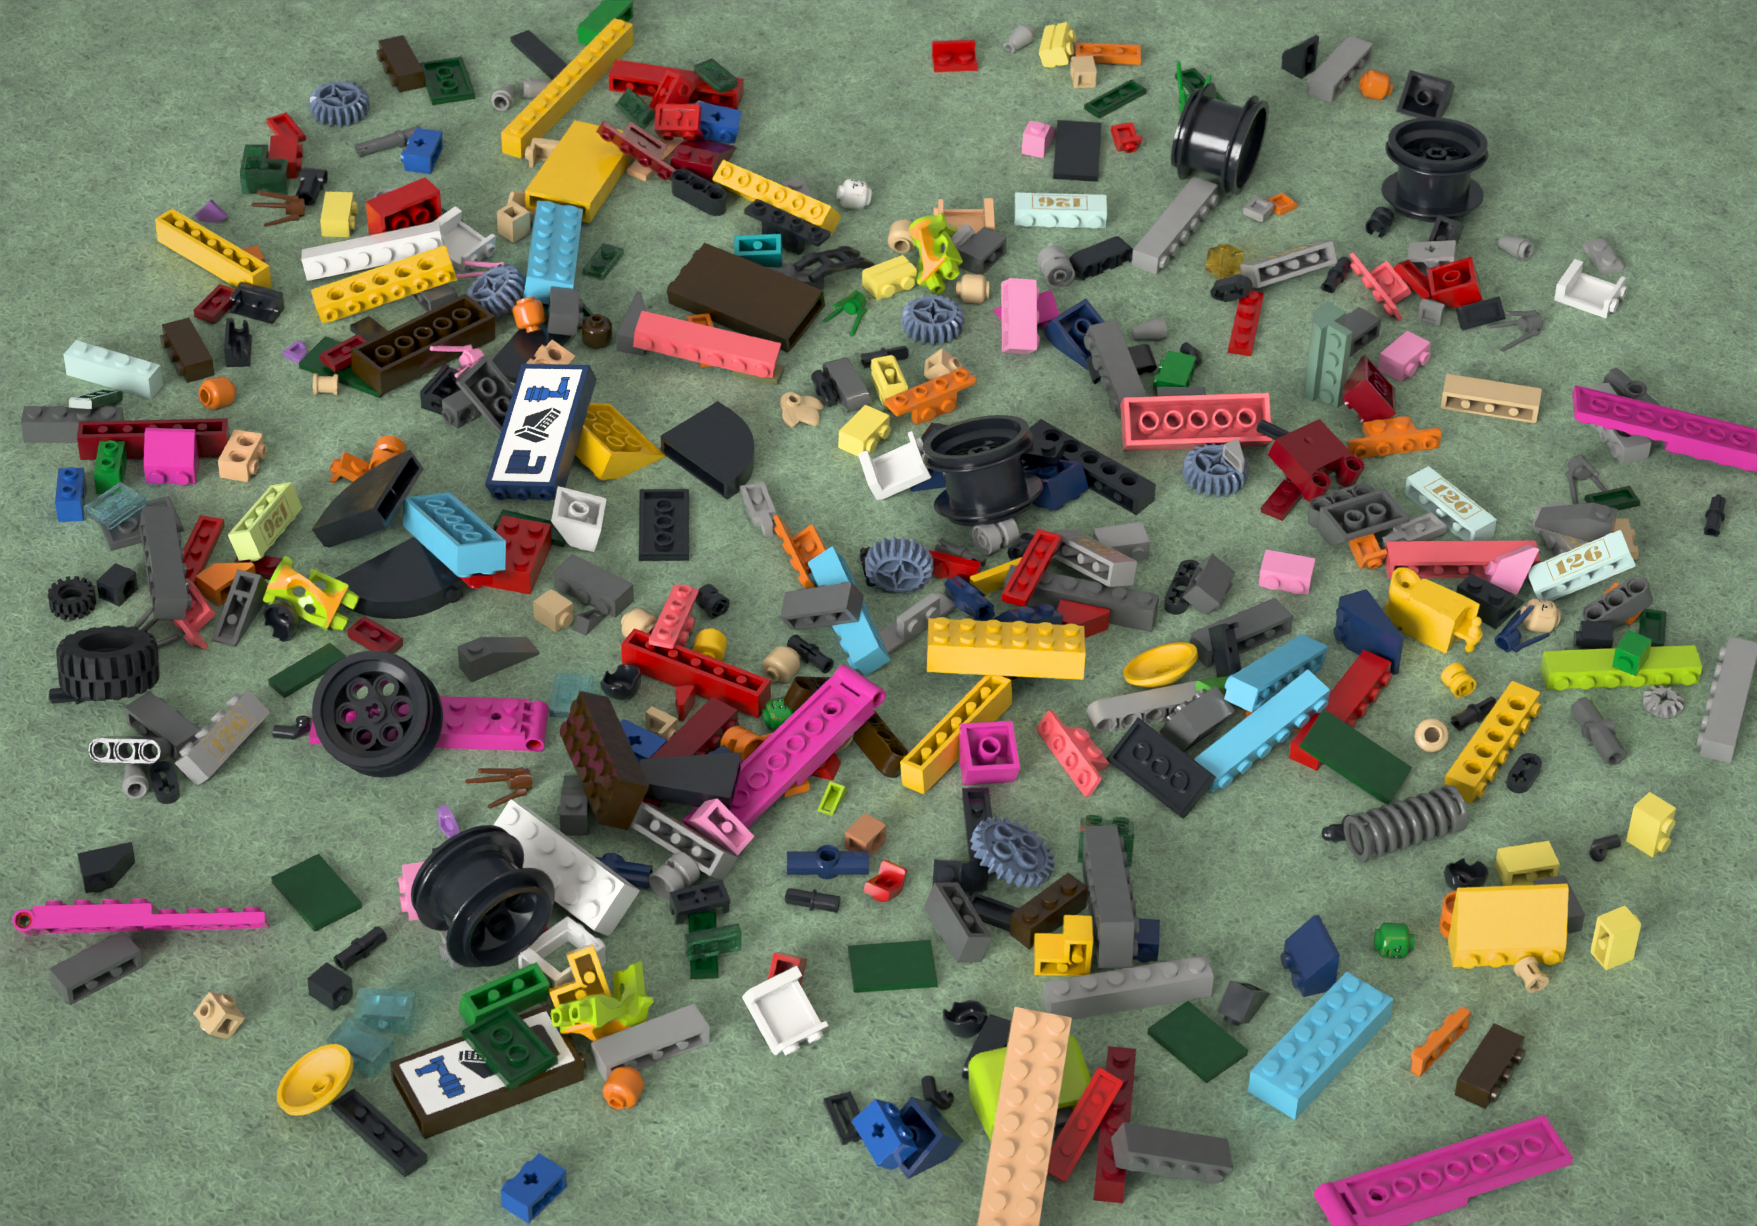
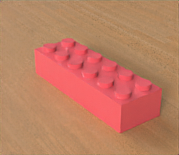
M1269 393L1123 398L1120 404L1123 451L1194 449L1195 446L1202 447L1204 443L1207 445H1212V443L1221 445L1237 438L1241 447L1268 446L1272 441L1271 438L1256 431L1260 420L1271 423Z

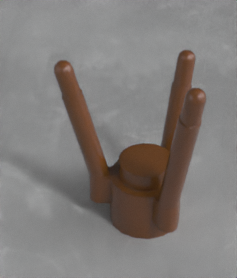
M259 190L257 191L258 195L288 201H285V203L251 204L253 207L285 208L286 215L290 214L288 217L265 223V227L289 221H299V216H305L304 198H298V196Z
M523 767L514 769L479 768L478 773L507 775L465 780L467 784L507 781L509 790H515V792L490 803L488 808L501 805L510 801V799L526 796V790L532 789L530 770Z

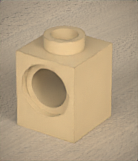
M1093 56L1071 57L1070 74L1073 88L1095 87L1096 67Z

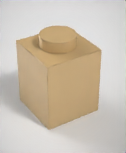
M514 201L498 210V233L512 243L530 233L529 211Z
M550 589L533 601L534 619L556 633L561 628L570 626L574 620L573 603Z

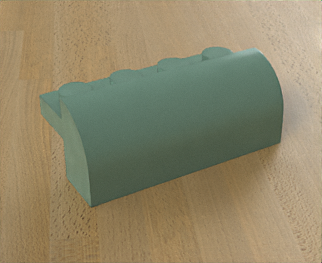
M1327 301L1317 308L1313 314L1304 393L1312 402L1319 397L1325 404L1339 408L1343 405V387L1347 379L1353 332L1345 328L1346 312Z

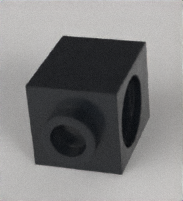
M115 563L97 580L99 598L120 607L138 590L136 572Z

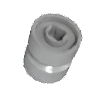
M1052 245L1044 248L1039 253L1037 262L1050 287L1068 286L1074 280L1075 271L1063 247Z
M1011 518L999 523L974 526L972 537L975 545L987 556L1001 550L1000 546L1007 547L1013 544L1019 538V529L1014 519Z
M676 852L665 861L664 865L659 866L650 874L648 882L653 893L669 903L670 892L691 887L700 878V872L696 863L688 855Z

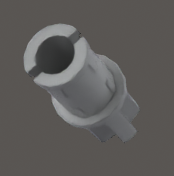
M964 224L951 237L957 250L975 233L968 224ZM945 244L942 246L943 253L945 251Z

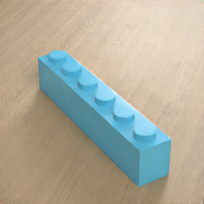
M833 546L808 562L812 571L809 573V576L816 586L852 582L858 589L845 559ZM864 600L859 622L832 626L837 635L842 638L839 643L847 654L849 653L850 656L847 660L853 670L859 669L865 676L891 661Z
M1303 634L1290 639L1286 644L1267 653L1259 660H1255L1249 666L1243 667L1234 675H1230L1225 684L1227 691L1224 699L1250 712L1256 710L1306 670H1310L1313 674L1319 671L1323 666L1328 646Z
M1306 670L1197 756L1194 760L1216 776V779L1208 789L1214 793L1219 788L1225 789L1228 787L1233 778L1239 773L1244 774L1247 772L1256 759L1259 757L1261 759L1264 758L1275 744L1286 741L1291 732L1297 727L1302 728L1314 713H1321L1329 704L1330 689L1310 670Z

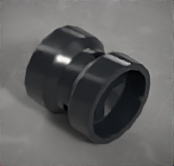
M1386 207L1376 208L1365 224L1367 233L1372 235L1376 231L1380 233L1378 237H1384L1394 222V214Z
M712 584L702 586L695 600V603L701 609H705L706 613L713 619L726 613L730 605L729 599L725 595L719 594L718 589Z

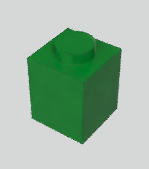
M1628 630L1615 649L1612 667L1636 676L1649 657L1652 639Z

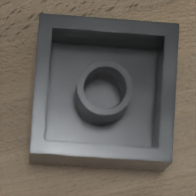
M1217 686L1209 691L1203 688L1192 697L1193 699L1190 702L1184 701L1174 709L1175 712L1164 719L1166 724L1159 731L1161 735L1185 752L1214 732L1235 711L1231 704L1224 699V695Z

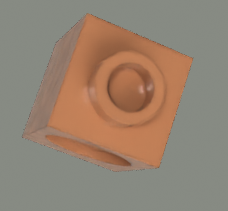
M866 813L863 814L845 831V849L849 851H869V857H871L886 843L887 825Z

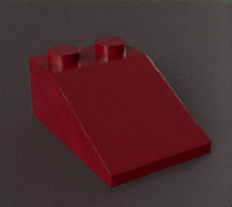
M700 138L687 140L678 144L670 157V166L676 170H688L715 184L712 179L722 160L728 162L736 150V146Z
M1364 354L1345 383L1342 401L1350 410L1353 408L1359 414L1358 419L1362 424L1363 422L1390 419L1396 414L1395 388Z

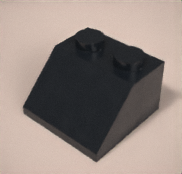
M1409 70L1396 112L1416 118H1442L1450 104L1455 86L1452 81Z
M1472 573L1457 586L1456 593L1479 603L1477 617H1480L1483 623L1494 629L1501 626L1525 602Z

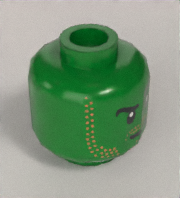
M785 696L767 701L766 708L762 709L767 729L772 728L774 732L795 712V710L785 705Z
M1384 922L1379 929H1375L1374 951H1378L1381 957L1404 959L1408 955V950H1414L1415 935L1409 934V928L1406 924Z

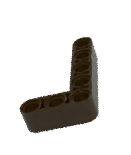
M795 677L784 697L785 705L796 711L831 677ZM875 711L854 732L853 740L881 774L889 778H896L901 771L900 761L909 752Z

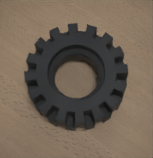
M70 576L65 577L66 581L59 579L57 580L58 584L53 583L51 585V588L48 590L51 612L57 618L61 616L62 620H66L69 617L71 621L74 620V617L78 616V619H82L83 614L88 616L90 615V610L94 611L96 605L95 590L90 581L87 582L86 578L83 577L79 580V576H74V579L70 580ZM70 596H79L75 600H64Z

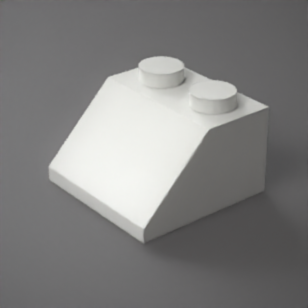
M558 486L551 522L569 546L581 550L595 551L602 528L606 498Z

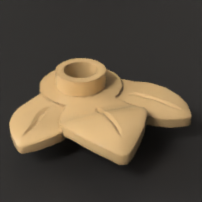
M793 392L783 394L780 400L781 409L783 410L782 419L789 427H795L799 421L812 426L819 425L820 416L818 411L825 408L820 400L811 396H800Z

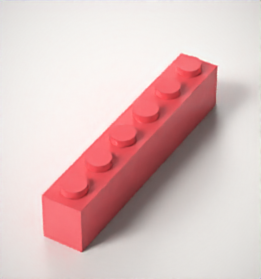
M641 311L634 333L633 347L758 377L773 378L779 360L781 343Z
M1536 541L1386 542L1385 549L1388 555L1384 561L1388 579H1391L1394 570L1402 567L1414 571L1419 578H1467L1471 573L1480 578H1486L1485 570L1490 561L1494 562L1497 556L1529 544L1537 548ZM1539 552L1537 553L1531 567L1537 563H1540Z

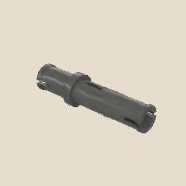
M418 125L403 131L397 130L386 136L356 143L355 150L365 148V150L357 152L361 158L362 156L392 147H404L408 143L409 136H412L415 129L420 128V126Z

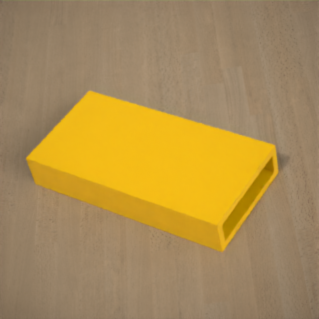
M574 120L526 188V209L536 211L537 201H550L554 204L565 206L572 205L583 209L581 222L591 223L634 157L622 153L619 147L612 142L603 140L600 134L596 132L599 125Z

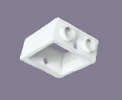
M567 916L541 934L527 950L518 955L519 969L537 962L550 983V989L575 980L571 966L560 973L543 958L567 941L576 948L593 943L602 967L606 964V946L601 939L595 938L587 932L582 924L576 923Z

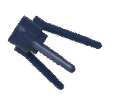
M1530 605L1521 615V610L1517 611L1501 633L1495 637V644L1505 652L1513 650L1517 653L1522 648L1549 637L1550 634L1545 633L1520 643L1522 636L1517 627L1534 609V606Z

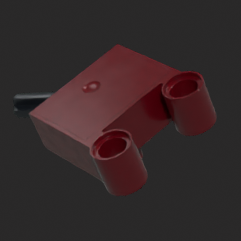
M1320 419L1292 432H1288L1265 420H1260L1256 427L1257 432L1275 440L1267 455L1285 473L1286 479L1292 481L1302 492L1303 498L1308 502L1326 494L1331 485V479L1328 475L1335 472L1336 481L1343 487H1350L1356 484L1365 468L1364 462L1359 457L1354 456Z

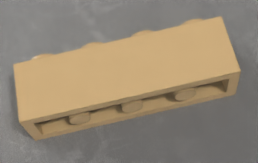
M1446 374L1440 408L1536 423L1542 388Z

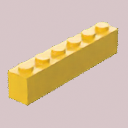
M173 208L155 219L157 239L160 243L236 288L239 286L240 281L268 289L272 288L269 265Z
M985 675L900 761L902 786L925 794L959 759L960 724L995 722L1013 704L1011 680L1000 675Z

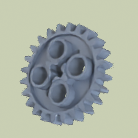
M996 816L994 820L988 817L986 821L981 820L972 833L970 842L973 845L971 849L977 851L974 857L982 859L980 865L988 866V873H997L998 880L1002 877L1006 878L1008 885L1014 881L1018 888H1020L1022 883L1028 889L1031 885L1037 888L1040 883L1044 884L1054 870L1055 862L1052 861L1054 855L1048 853L1051 847L1043 845L1045 839L1037 838V831H1028V825L1021 827L1018 820L1011 823L1008 817H1005L1004 821L999 816Z

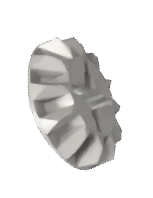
M1660 684L1658 688L1651 686L1648 691L1644 692L1643 706L1649 713L1655 716L1671 718L1679 715L1684 709L1685 698L1681 697L1680 691H1673L1672 686L1664 688ZM1667 697L1668 700L1660 704V700Z

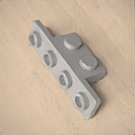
M940 592L936 594L931 593L899 615L895 622L879 632L888 654L927 629L928 618L944 617L956 609L953 601Z

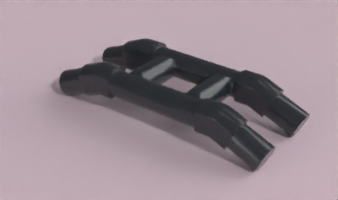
M845 245L836 249L808 253L794 263L793 266L799 272L812 264L821 263L822 266L808 275L810 282L814 283L821 278L832 275V273L854 268L867 269L875 266V264L866 258L859 257L860 252ZM836 258L840 262L834 263L831 259Z

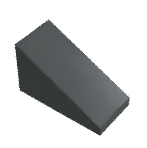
M595 609L578 614L573 630L586 636L607 615Z

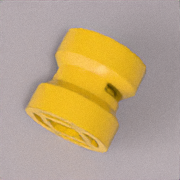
M1453 663L1447 666L1441 674V680L1447 687H1450L1452 694L1456 698L1469 695L1476 688L1477 683L1475 679L1467 674V670L1461 663Z

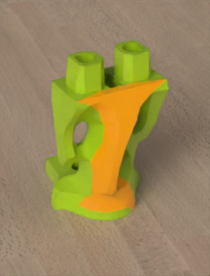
M943 213L918 218L909 227L913 244L919 249L920 254L917 263V283L928 287L935 294H941L945 290L944 281L946 279L953 280L960 274L958 266L963 262L951 240V237L958 229L946 222ZM945 244V251L943 253L942 246Z
M284 556L268 584L263 601L271 603L276 598H282L295 607L294 609L302 619L326 631L330 627L335 630L344 631L349 618L337 612L341 604L354 610L360 599L359 596L349 590L348 584L311 568L309 579L294 571L293 561L289 557ZM316 580L324 581L326 588L324 590L320 589L314 582ZM302 586L306 592L303 596L299 597L293 594V589ZM307 605L314 606L316 608L315 613H307L305 607Z
M642 961L632 963L627 970L620 969L613 972V997L598 994L563 1003L557 1009H553L551 1011L552 1026L560 1027L561 1034L580 1033L592 1041H596L602 1037L623 1031L628 1027L646 1022L648 1009L654 1000L653 997H647L645 993Z

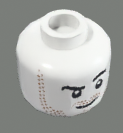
M846 179L842 186H838L836 198L840 199L843 208L862 210L870 203L871 188H868L867 183L864 181Z

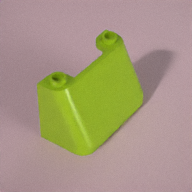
M1069 1034L1057 1109L1071 1106L1072 1110H1074L1089 1084L1091 1076L1077 1039ZM1007 1047L979 1053L970 1060L968 1065L969 1099L990 1141Z

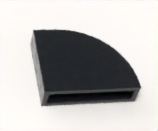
M719 401L660 436L661 451L666 457L727 500L740 491V486L746 485L754 469V439L752 432L740 416Z
M411 450L380 463L345 488L325 509L312 528V531L323 546L329 548L387 528L424 468Z
M415 537L334 578L348 584L349 590L359 596L360 599L352 611L375 618L403 619L433 612L449 603H455L463 596L462 579Z

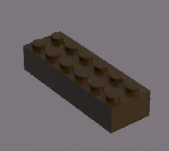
M464 294L352 348V372L380 395H383L463 354V352L431 351V346L471 345L472 349H475L494 340L495 316L467 294Z
M580 691L576 700L570 706V713L566 721L560 727V736L598 824L628 830L649 785L609 697Z

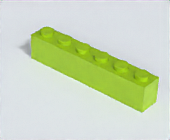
M1695 645L1650 647L1649 657L1636 676L1612 667L1616 648L1543 651L1540 667L1546 690L1556 689L1558 691L1572 688L1587 690L1597 687L1613 689L1622 686L1638 688L1647 685L1660 686V684L1662 686L1671 684L1688 686L1699 683L1702 664Z

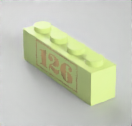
M292 482L271 485L228 534L239 561L249 559L250 561H257L264 557V553L268 548L274 545L279 535L284 533L285 528L290 522L296 519V515L303 507Z

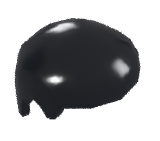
M274 601L265 607L263 612L265 618L264 625L273 628L272 636L279 638V641H289L300 626V617L297 611L284 601Z
M618 665L614 673L605 672L600 682L601 689L605 695L613 699L626 700L632 698L640 689L641 672L639 668L632 665Z
M1465 858L1455 863L1450 862L1444 869L1445 881L1453 891H1457V888L1483 887L1489 875L1488 868L1482 862L1476 861L1474 864L1469 865L1465 862Z
M973 1000L961 1003L955 1001L949 1012L947 1009L943 1010V1019L947 1029L954 1036L965 1039L979 1034L988 1017L986 1008L979 1001Z

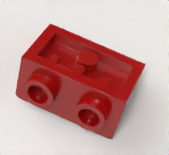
M975 40L933 41L931 58L934 73L977 71Z
M667 70L647 110L655 114L656 104H687L696 84L679 74Z
M656 104L655 132L664 140H673L674 137H682L685 140L702 138L703 132L700 129L701 105Z

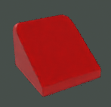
M694 685L678 686L675 689V705L678 720L683 722L695 704Z
M833 753L811 776L834 781L841 764L836 754Z

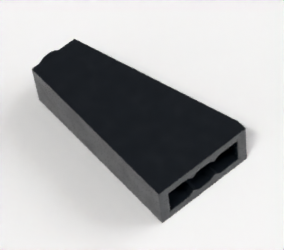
M741 753L640 759L639 765L649 785L644 798L700 807L705 801L717 798L731 812L741 771Z

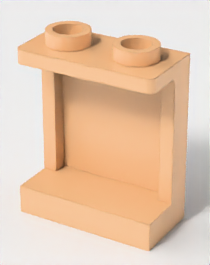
M984 198L983 209H943V199H938V207L933 209V216L943 213L946 222L957 227L958 230L964 224H968L975 233L979 232L983 227L995 231L993 198Z

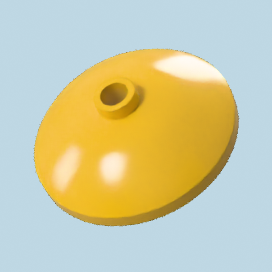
M1176 642L1161 645L1133 658L1124 667L1123 675L1128 683L1138 687L1158 688L1171 686L1195 665L1199 654L1196 646L1191 643Z
M338 1044L324 1045L305 1054L291 1066L282 1078L277 1090L279 1106L290 1115H307L317 1112L332 1103L342 1093L351 1078L353 1070L352 1055L345 1047Z

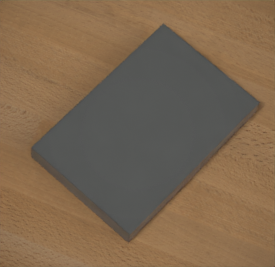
M169 496L96 515L97 522L110 550L113 551L142 543L140 520L143 506L173 507L175 518H179ZM180 519L178 533L184 532Z

